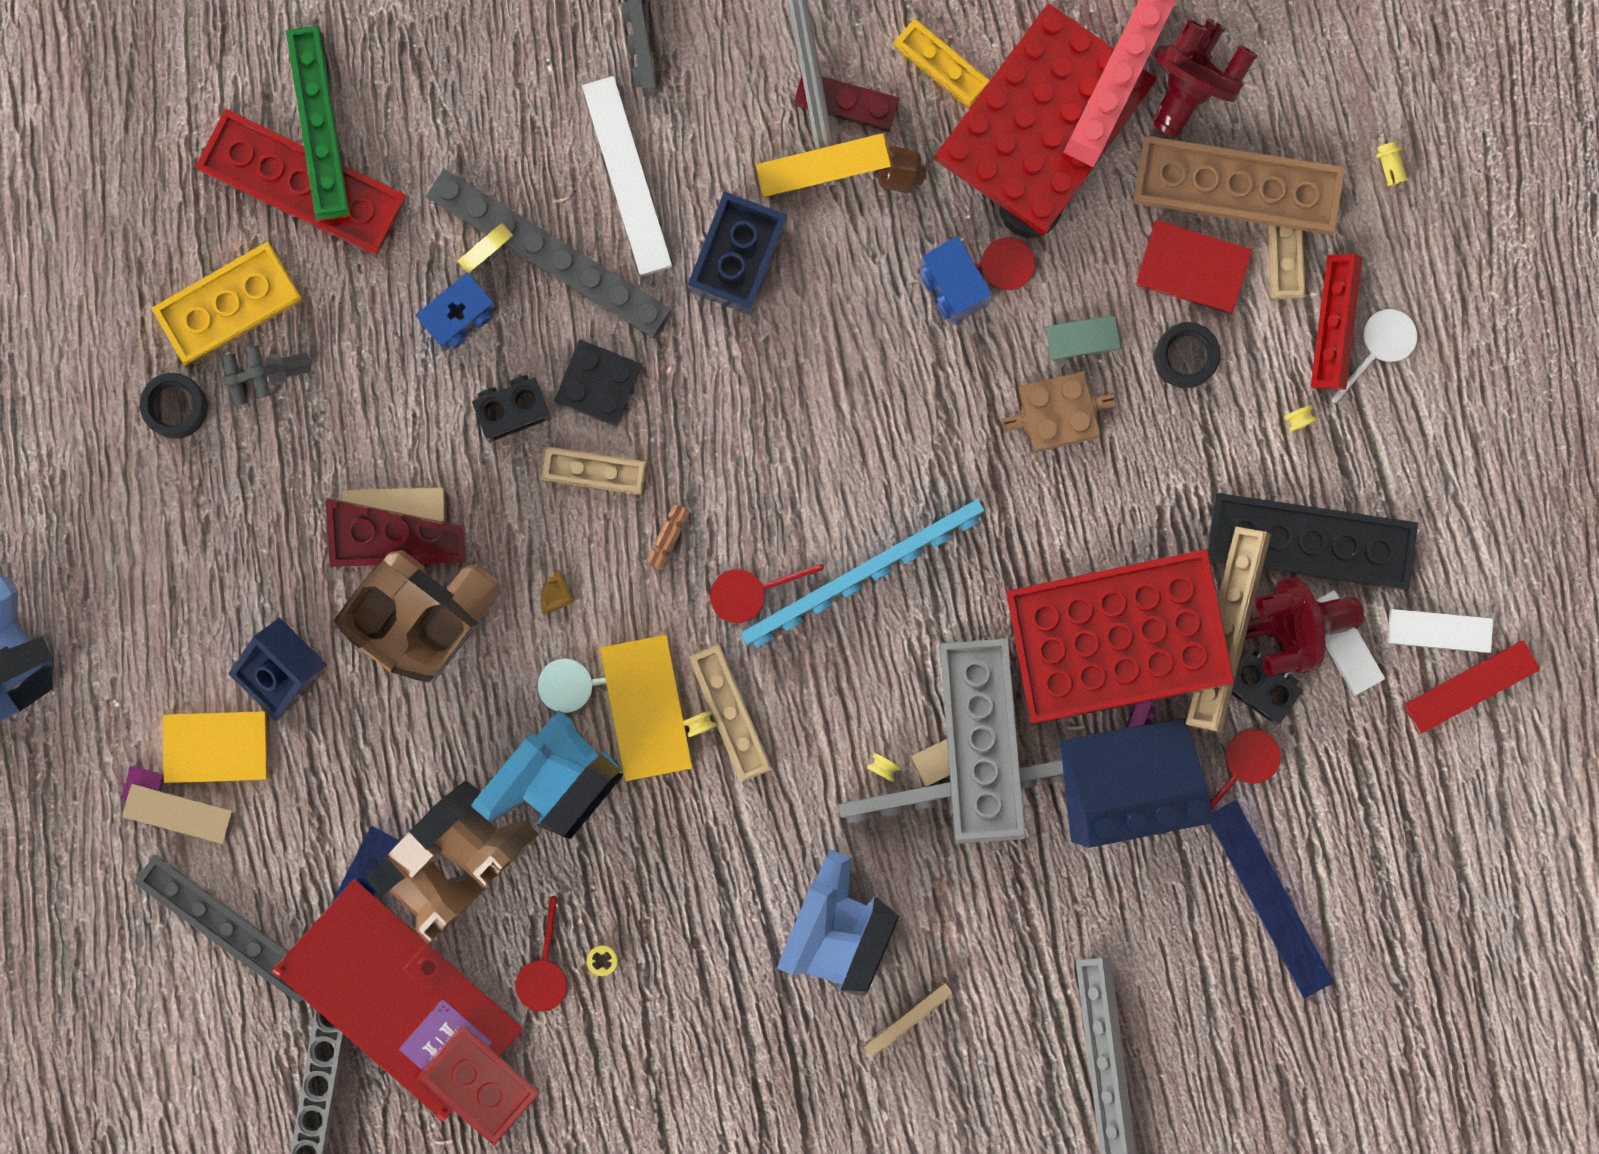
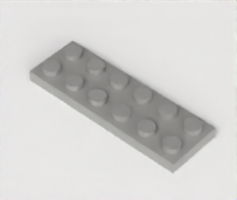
M1008 639L940 643L955 844L1025 839Z

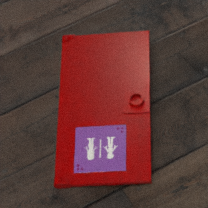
M355 879L351 881L271 971L422 1102L441 1122L447 1119L453 1110L417 1079L416 1076L462 1024L465 1025L499 1057L523 1030L517 1022Z

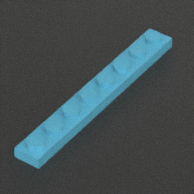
M976 499L744 630L740 635L746 646L754 644L757 649L774 639L771 633L784 627L786 632L804 622L801 618L803 615L812 610L815 615L833 606L831 602L833 598L840 594H843L845 598L850 597L863 589L860 583L871 577L875 582L892 572L890 566L902 560L903 564L906 565L920 557L922 554L919 550L925 546L932 544L933 548L944 544L951 539L949 533L961 527L964 532L981 522L978 516L984 512L982 505Z

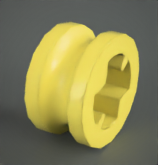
M1312 405L1284 416L1285 421H1289L1291 424L1290 432L1297 431L1318 421L1317 416H1313L1311 413Z
M711 710L683 721L684 726H688L690 729L688 733L689 738L717 727L716 722H712L710 719L712 715Z
M875 753L873 756L874 763L868 765L867 769L893 783L895 780L893 775L896 771H900L901 767Z
M596 946L587 955V966L596 976H607L618 965L617 953L610 946ZM598 952L602 955L608 952L611 955L612 959H609L608 962H612V965L609 969L606 967L597 969L594 966L593 962L597 961L593 959L595 953Z

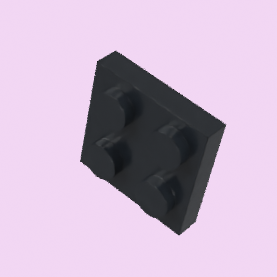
M579 339L554 402L618 427L642 368V363Z

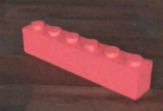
M1176 0L1138 1L1063 153L1092 167L1095 166Z

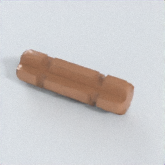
M679 505L672 506L668 514L669 521H665L654 544L656 548L651 550L647 558V563L650 566L660 570L664 568L668 560L666 556L668 553L671 554L682 531L680 527L682 524L685 525L689 516L687 509Z

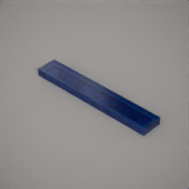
M1237 800L1211 812L1212 823L1209 825L1301 997L1306 998L1333 984L1334 981Z

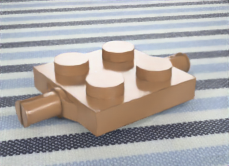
M1083 371L1018 386L1022 404L1020 415L1001 418L1004 432L1024 427L1025 432L1030 437L1033 453L1099 439L1100 433L1096 421L1097 411L1116 407V400H1114L1115 396L1113 393L1094 398L1088 389Z

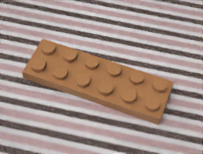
M1144 135L1133 203L1334 235L1345 167Z

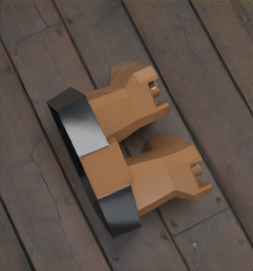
M404 550L391 551L384 560L381 559L333 622L350 642L389 672L418 681L431 682L443 672L477 627L478 622L501 594L500 584L497 579L478 565H469L462 568L446 589L426 574L425 566ZM373 633L382 637L371 638L369 635Z
M466 780L437 802L367 877L380 896H383L388 891L391 892L416 915V932L428 944L456 920L485 890L484 887L506 869L539 835L526 821L496 829L490 821L471 807L481 791ZM443 855L462 867L470 876L464 875L446 879L434 863Z

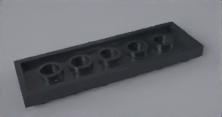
M1215 493L1207 545L1211 562L1226 564L1235 527H1242L1271 534L1262 568L1264 570L1406 591L1410 589L1418 522L1223 493Z

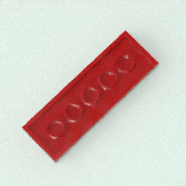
M226 108L195 166L197 171L376 257L407 199L405 194L342 164L350 216L316 221L304 146Z

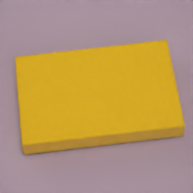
M267 712L163 715L164 783L268 780Z

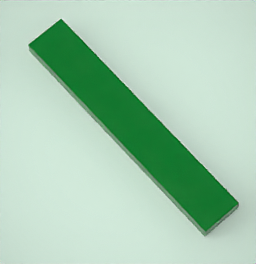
M319 25L286 30L316 221L350 216Z

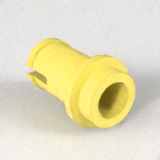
M1397 142L1377 147L1379 154L1376 155V158L1381 160L1387 186L1408 181L1409 179L1400 155L1402 147H1398Z

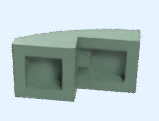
M1117 316L1092 318L1045 327L1052 361L1082 355L1092 356L1122 349Z

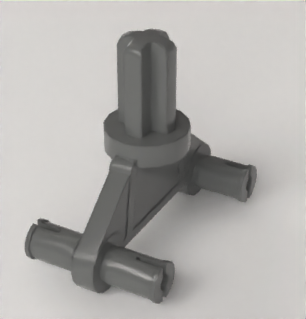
M260 346L247 347L245 350L251 369L240 374L236 354L222 356L227 377L223 378L225 386H229L233 406L247 403L242 385L243 382L253 380L258 399L271 396L267 377L272 385L283 384L287 377L309 373L312 368V361L308 354L302 353L283 358L278 354L268 355L265 359V366H263Z

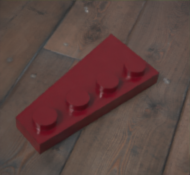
M326 498L325 500L330 567L377 565L391 551L404 550L421 564L466 562L465 526L332 498Z

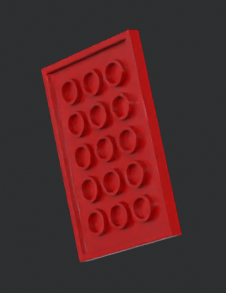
M1047 3L937 151L934 160L1044 236L1094 168L1063 152L1114 48ZM1142 69L1096 164L1156 83L1157 78L1146 70Z
M1207 549L1006 591L1030 723L1032 725L1235 684Z

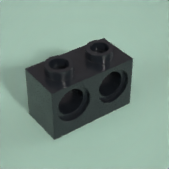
M528 375L520 376L509 382L510 387L497 391L496 387L486 389L477 394L478 399L472 401L485 438L489 443L552 419L535 377L529 379ZM525 393H531L536 397L535 404L529 409H522L518 406L519 397ZM493 405H500L504 409L502 418L497 421H490L486 418L487 410Z
M1256 650L1252 654L1248 651L1243 652L1240 656L1231 695L1272 724H1281L1304 691L1297 686L1299 680L1288 672L1268 677L1263 668V657L1265 656ZM1245 666L1252 667L1257 673V680L1253 685L1244 683L1241 678V671ZM1273 686L1282 688L1285 693V700L1281 705L1274 704L1269 698V691Z

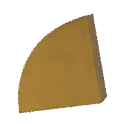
M560 570L548 579L542 590L540 606L544 616L575 602Z

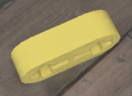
M502 222L457 262L466 272L470 273L514 235Z

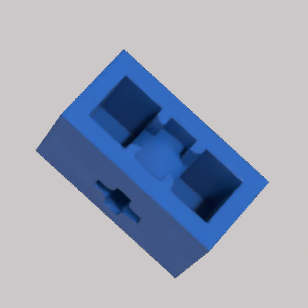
M466 272L415 316L442 349L446 351L450 347L454 350L463 344L468 338L466 333L475 326L481 328L494 317L492 312L496 307L481 287ZM457 308L459 311H463L465 317L462 320L454 318L452 313L454 309Z

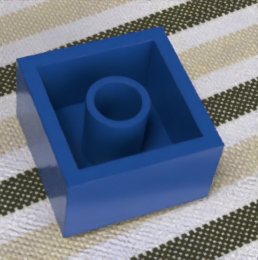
M958 236L922 256L919 277L928 291L931 289L935 291L937 295V302L935 304L944 320L950 318L955 325L989 305L992 294Z

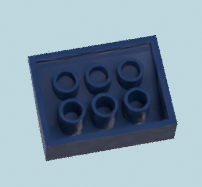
M1185 718L1060 740L1072 843L1092 848L1212 823L1209 788Z

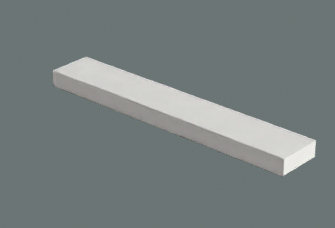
M611 76L582 85L583 92L640 277L672 268L615 78Z

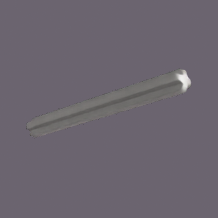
M788 0L815 149L833 146L834 142L808 0ZM840 179L822 184L823 186L836 185L840 183Z

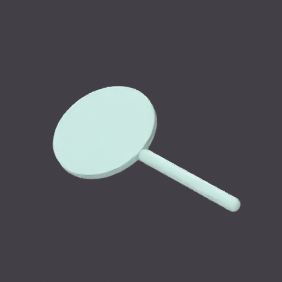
M557 659L549 663L542 670L538 679V693L548 708L556 712L560 710L562 713H569L584 706L591 695L592 686L606 685L605 678L591 679L588 670L581 663L573 659Z

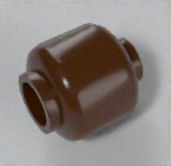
M890 146L889 150L893 166L875 170L874 177L878 178L879 185L882 188L908 194L914 189L915 185L922 184L926 166L921 165V158L918 152Z

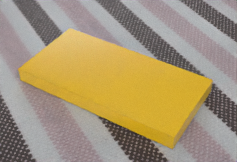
M267 241L151 309L183 365L188 367L296 305L303 299L270 242Z
M667 635L600 647L625 782L692 769Z

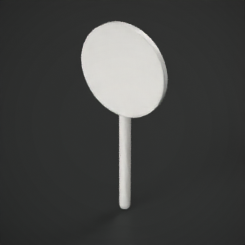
M1384 309L1369 318L1364 327L1363 338L1370 354L1347 380L1346 390H1338L1332 397L1331 401L1333 403L1339 401L1375 358L1385 362H1397L1410 355L1416 346L1417 330L1413 321L1405 313L1395 309Z

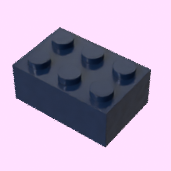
M724 191L688 282L689 293L752 316L787 226V214Z

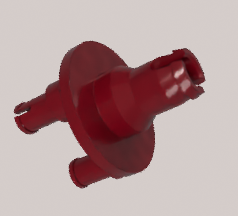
M1209 18L1206 19L1204 26L1192 19H1187L1174 45H1159L1154 53L1155 59L1171 73L1168 76V91L1160 103L1156 115L1153 116L1152 122L1160 131L1173 137H1178L1182 133L1181 130L1188 123L1197 106L1207 102L1211 96L1224 101L1235 102L1244 85L1242 80L1254 60L1258 57L1249 48L1238 45L1237 51L1225 71L1220 70L1211 61L1213 57L1211 52L1226 28L1218 22L1214 24V20Z
M1296 577L1282 579L1276 584L1272 595L1255 598V611L1260 616L1250 618L1244 641L1265 635L1276 637L1282 652L1263 657V668L1268 677L1290 671L1297 673L1312 672L1317 670L1323 662L1325 639L1328 635L1345 632L1352 628L1357 629L1362 626L1364 622L1363 607L1358 598L1352 597L1318 602L1302 580Z

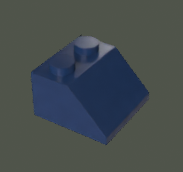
M279 617L252 638L228 674L277 721L317 681L327 667V664Z

